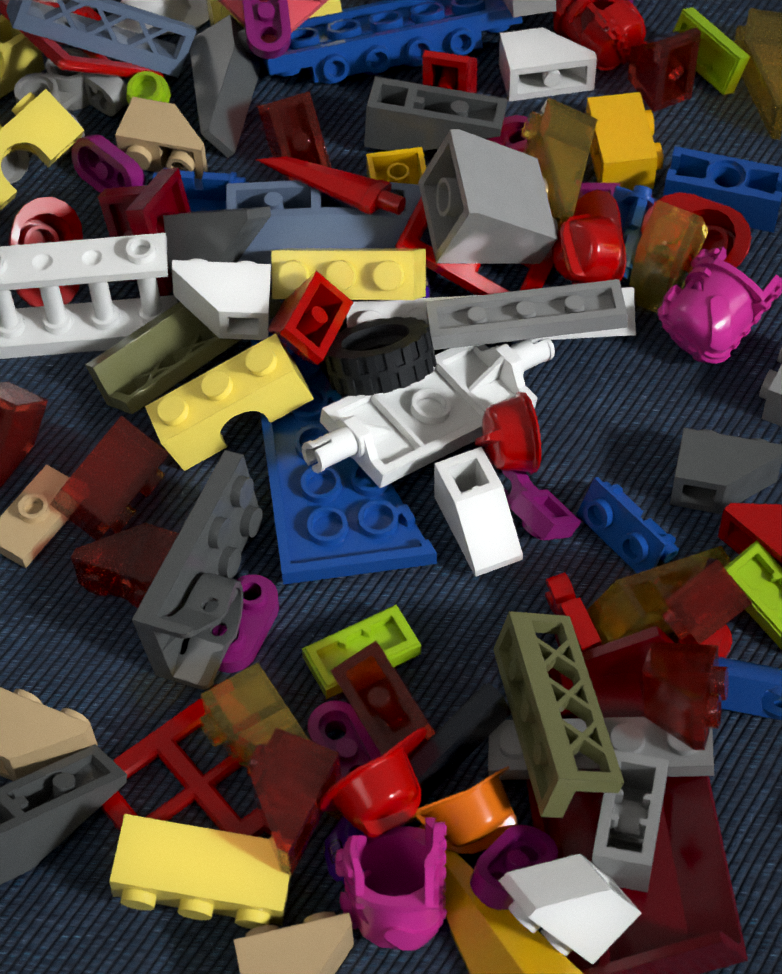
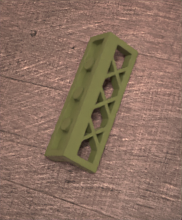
M270 296L269 320L275 317L281 306L280 300L272 299V296ZM178 302L85 364L108 406L134 414L241 339L218 338L181 302Z
M509 611L493 651L540 816L563 818L575 791L619 793L624 784V779L570 616ZM536 633L557 634L561 646L555 650L539 639ZM552 668L556 669L572 680L573 687L567 690L551 679L548 672ZM565 708L585 721L587 728L583 733L562 719L561 712ZM580 751L597 763L601 772L578 771L574 755Z

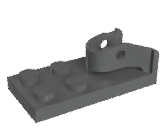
M224 450L132 618L154 674L201 690H208L214 685L213 680L230 644L237 637L243 612V588L240 581L231 578L236 575L239 569L241 552L249 537L253 538L256 536L262 522V510L259 508L253 489V479L250 478L245 458L242 454ZM218 625L227 627L226 632L221 636H214L211 633L213 628Z

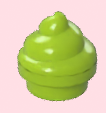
M142 71L135 74L129 80L126 100L128 104L132 97L169 103L171 92L169 85L161 75L151 71Z

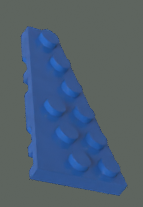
M268 332V337L273 335L272 333ZM250 340L251 347L263 340ZM286 347L296 362L314 399L272 423L260 412L283 585L437 564V552L429 539L425 540L415 523V516L408 505L403 504L391 483L379 488L351 457L325 468L320 473H315L312 470V466L318 462L307 465L302 455L303 443L313 441L329 433L320 423L322 408L341 400L342 397L336 390L331 388L330 382L322 371L321 362L318 365L306 362Z

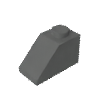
M270 206L164 215L169 273H172V260L188 261L190 259H203L208 262L237 263L271 217Z

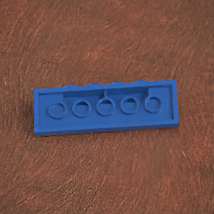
M385 0L342 9V12L308 18L291 33L290 46L282 56L275 59L262 58L270 75L292 76L299 73L302 68H307L315 83L333 84L341 82L346 76L354 74L377 75L385 72L389 67L397 65H423L422 56L424 50L465 56L474 49L483 48L481 31L490 33L503 32L509 28V25L523 23L522 16H512L503 0Z

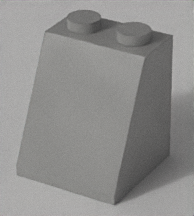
M450 129L418 182L436 263L540 264L558 240V223L551 214L548 202V183L542 177L538 158L460 129Z

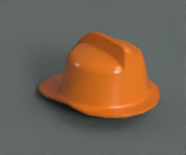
M509 766L502 768L466 791L418 808L415 815L404 825L418 820L425 827V818H435V822H445L447 826L446 834L444 835L447 850L457 854H476L488 849L508 828L517 825V818L500 780V776L510 769Z

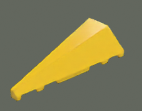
M422 824L418 827L421 829H425V827ZM447 849L444 851L446 854V864L444 865L446 868V878L444 879L446 882V892L444 893L446 897V905L444 907L447 910L446 919L469 974H583L538 930L535 933L528 930L510 910H496L483 904L470 886V878L474 869L456 852Z

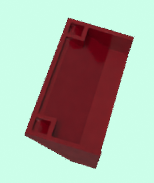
M658 626L582 652L603 718L696 716L683 651ZM552 668L548 672L551 679L567 690L573 687L572 680L556 669ZM566 708L561 712L562 719L579 718ZM709 776L667 777L648 893L619 887L639 909L641 914L594 964H591L573 950L565 956L583 974H702L748 961ZM526 779L533 826L545 832L554 840L558 848L556 860L581 854L592 863L593 848L604 793L575 791L563 818L541 817L531 781Z

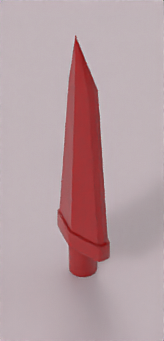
M288 156L255 159L279 173L369 215L378 209L401 215L405 208L406 198L391 193L392 183L381 179L376 180Z

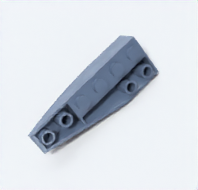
M297 180L226 184V209L270 206L271 217L238 262L252 261L257 264H271V250L285 248H395L401 233L421 198L419 185L390 182L392 183L390 192L406 198L403 212L401 215H396L378 209L369 215ZM427 226L420 240L432 246ZM271 267L270 290H272V267Z

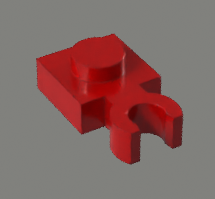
M564 572L547 578L546 584L550 590L545 593L547 602L555 615L570 616L581 652L601 646L602 641L581 598H576L567 574ZM555 634L557 644L560 647L561 645L557 634Z

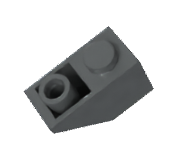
M683 428L670 505L717 514L723 513L724 508L730 503H740L777 482L782 463V445L770 443L760 438L747 439L719 434L708 429L695 430Z

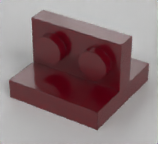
M179 168L161 169L148 185L107 188L98 196L110 237L165 233L164 215L191 212ZM168 264V277L156 278L160 296H169L173 291L172 273H169Z

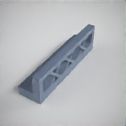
M9 0L6 9L14 29L177 78L197 32L193 25L114 0H71L64 4L63 0H57L60 6L58 8L33 0ZM87 5L96 8L102 19L97 21L71 12ZM104 11L112 13V15L106 17ZM128 18L138 21L143 32L136 33L114 25ZM145 24H148V25H151V26H154V27H152V28H150V29L147 30ZM168 31L181 35L177 47L175 44L156 39L155 37Z

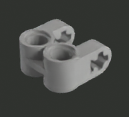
M64 49L70 56L89 58L83 51L78 49ZM49 58L45 65L47 73L27 74L19 79L14 88L17 103L30 92L37 97L47 89L66 111L83 109L90 104L104 114L114 116L128 105L126 100L127 86L120 77L60 70ZM69 113L78 122V120L71 113ZM72 147L69 148L64 154H68L70 151H72Z

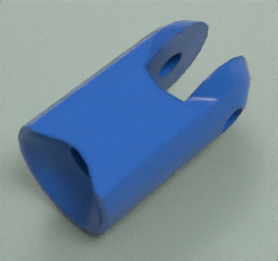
M716 656L707 706L782 720V668Z

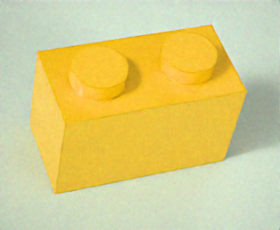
M641 93L588 97L584 130L597 183H620V187L632 191L635 185L654 189L656 170L663 168V150L660 142L654 143L653 113L651 110H645Z

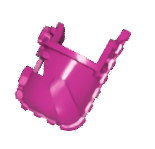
M722 246L712 248L709 251L702 249L691 261L693 269L685 279V287L681 289L677 284L671 287L663 297L664 302L661 307L658 308L659 321L661 320L662 327L669 333L672 340L681 349L692 355L694 360L703 363L718 364L726 361L730 357V352L735 350L740 344V340L747 336L751 331V327L758 323L761 315L767 312L772 306V302L782 294V277L780 278L776 274L766 287L761 289L742 271L724 261L727 255L726 249Z
M425 818V829L409 826L397 827L378 837H369L365 834L352 835L348 837L344 848L336 851V874L344 877L345 892H341L339 898L343 914L349 913L352 928L355 930L358 927L363 937L378 947L415 951L427 944L443 924L447 914V910L444 908L446 905V897L444 895L446 892V882L444 881L446 878V868L444 867L446 864V854L444 852L446 850V839L444 835L446 834L447 827L445 822H435V818Z

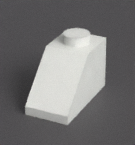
M543 27L500 33L499 68L509 102L594 90L597 63L594 51Z

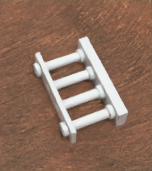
M166 233L0 246V359L108 350L177 304L178 300L173 295H159L156 279L168 277ZM137 279L140 298L111 299L108 282ZM88 284L92 302L63 304L59 286ZM40 289L44 306L15 308L10 290Z

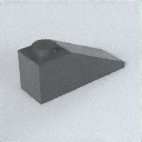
M231 15L226 16L197 34L190 47L201 135L227 158L236 152L261 70L259 57L250 50L247 44L245 27L238 23Z
M375 76L366 106L364 147L386 151L422 147L423 151L440 147L450 129H460L484 139L498 137L501 135L508 99Z
M96 744L0 787V885L32 870L127 783V774Z

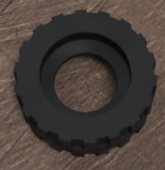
M414 317L382 318L346 328L336 335L324 358L331 388L339 394H348L349 396L384 394L411 386L410 384L419 382L426 375L431 374L434 371L433 368L437 365L429 325L424 320H417Z

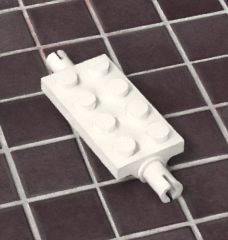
M543 338L522 340L511 346L505 343L488 348L485 344L449 348L435 355L437 365L433 368L434 371L426 375L423 380L410 384L411 386L384 394L347 396L322 408L320 423L329 433L313 441L303 443V458L308 466L318 462L312 466V470L315 473H320L325 468L351 457L377 486L382 488L474 442L476 438L482 435L483 414L490 405L514 397L518 392H526L535 409L538 398L525 385L524 371L553 359L555 353L554 345L550 338L540 342L538 341Z

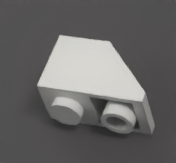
M190 259L188 261L172 260L173 296L218 338L265 340L268 338L271 264H257L252 261H240L237 263L208 262L203 259Z
M479 447L434 463L435 499L474 576L477 577L523 560V553L503 485L483 448Z
M581 854L510 871L499 880L501 885L514 899V902L508 908L521 924L533 933L542 927L541 933L560 953L567 956L573 950L591 964H594L641 914L639 909L617 884Z

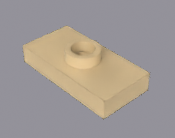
M46 464L0 516V554L27 568L87 499L88 492L86 486Z

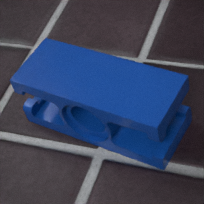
M675 146L671 167L668 169L665 179L663 196L678 192L694 194L729 206L740 212L750 228L774 233L782 201V167Z

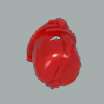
M556 0V11L552 12L555 33L594 51L597 57L596 68L602 71L612 70L620 63L624 65L627 62H631L632 57L635 56L634 51L643 43L646 35L644 19L629 0Z

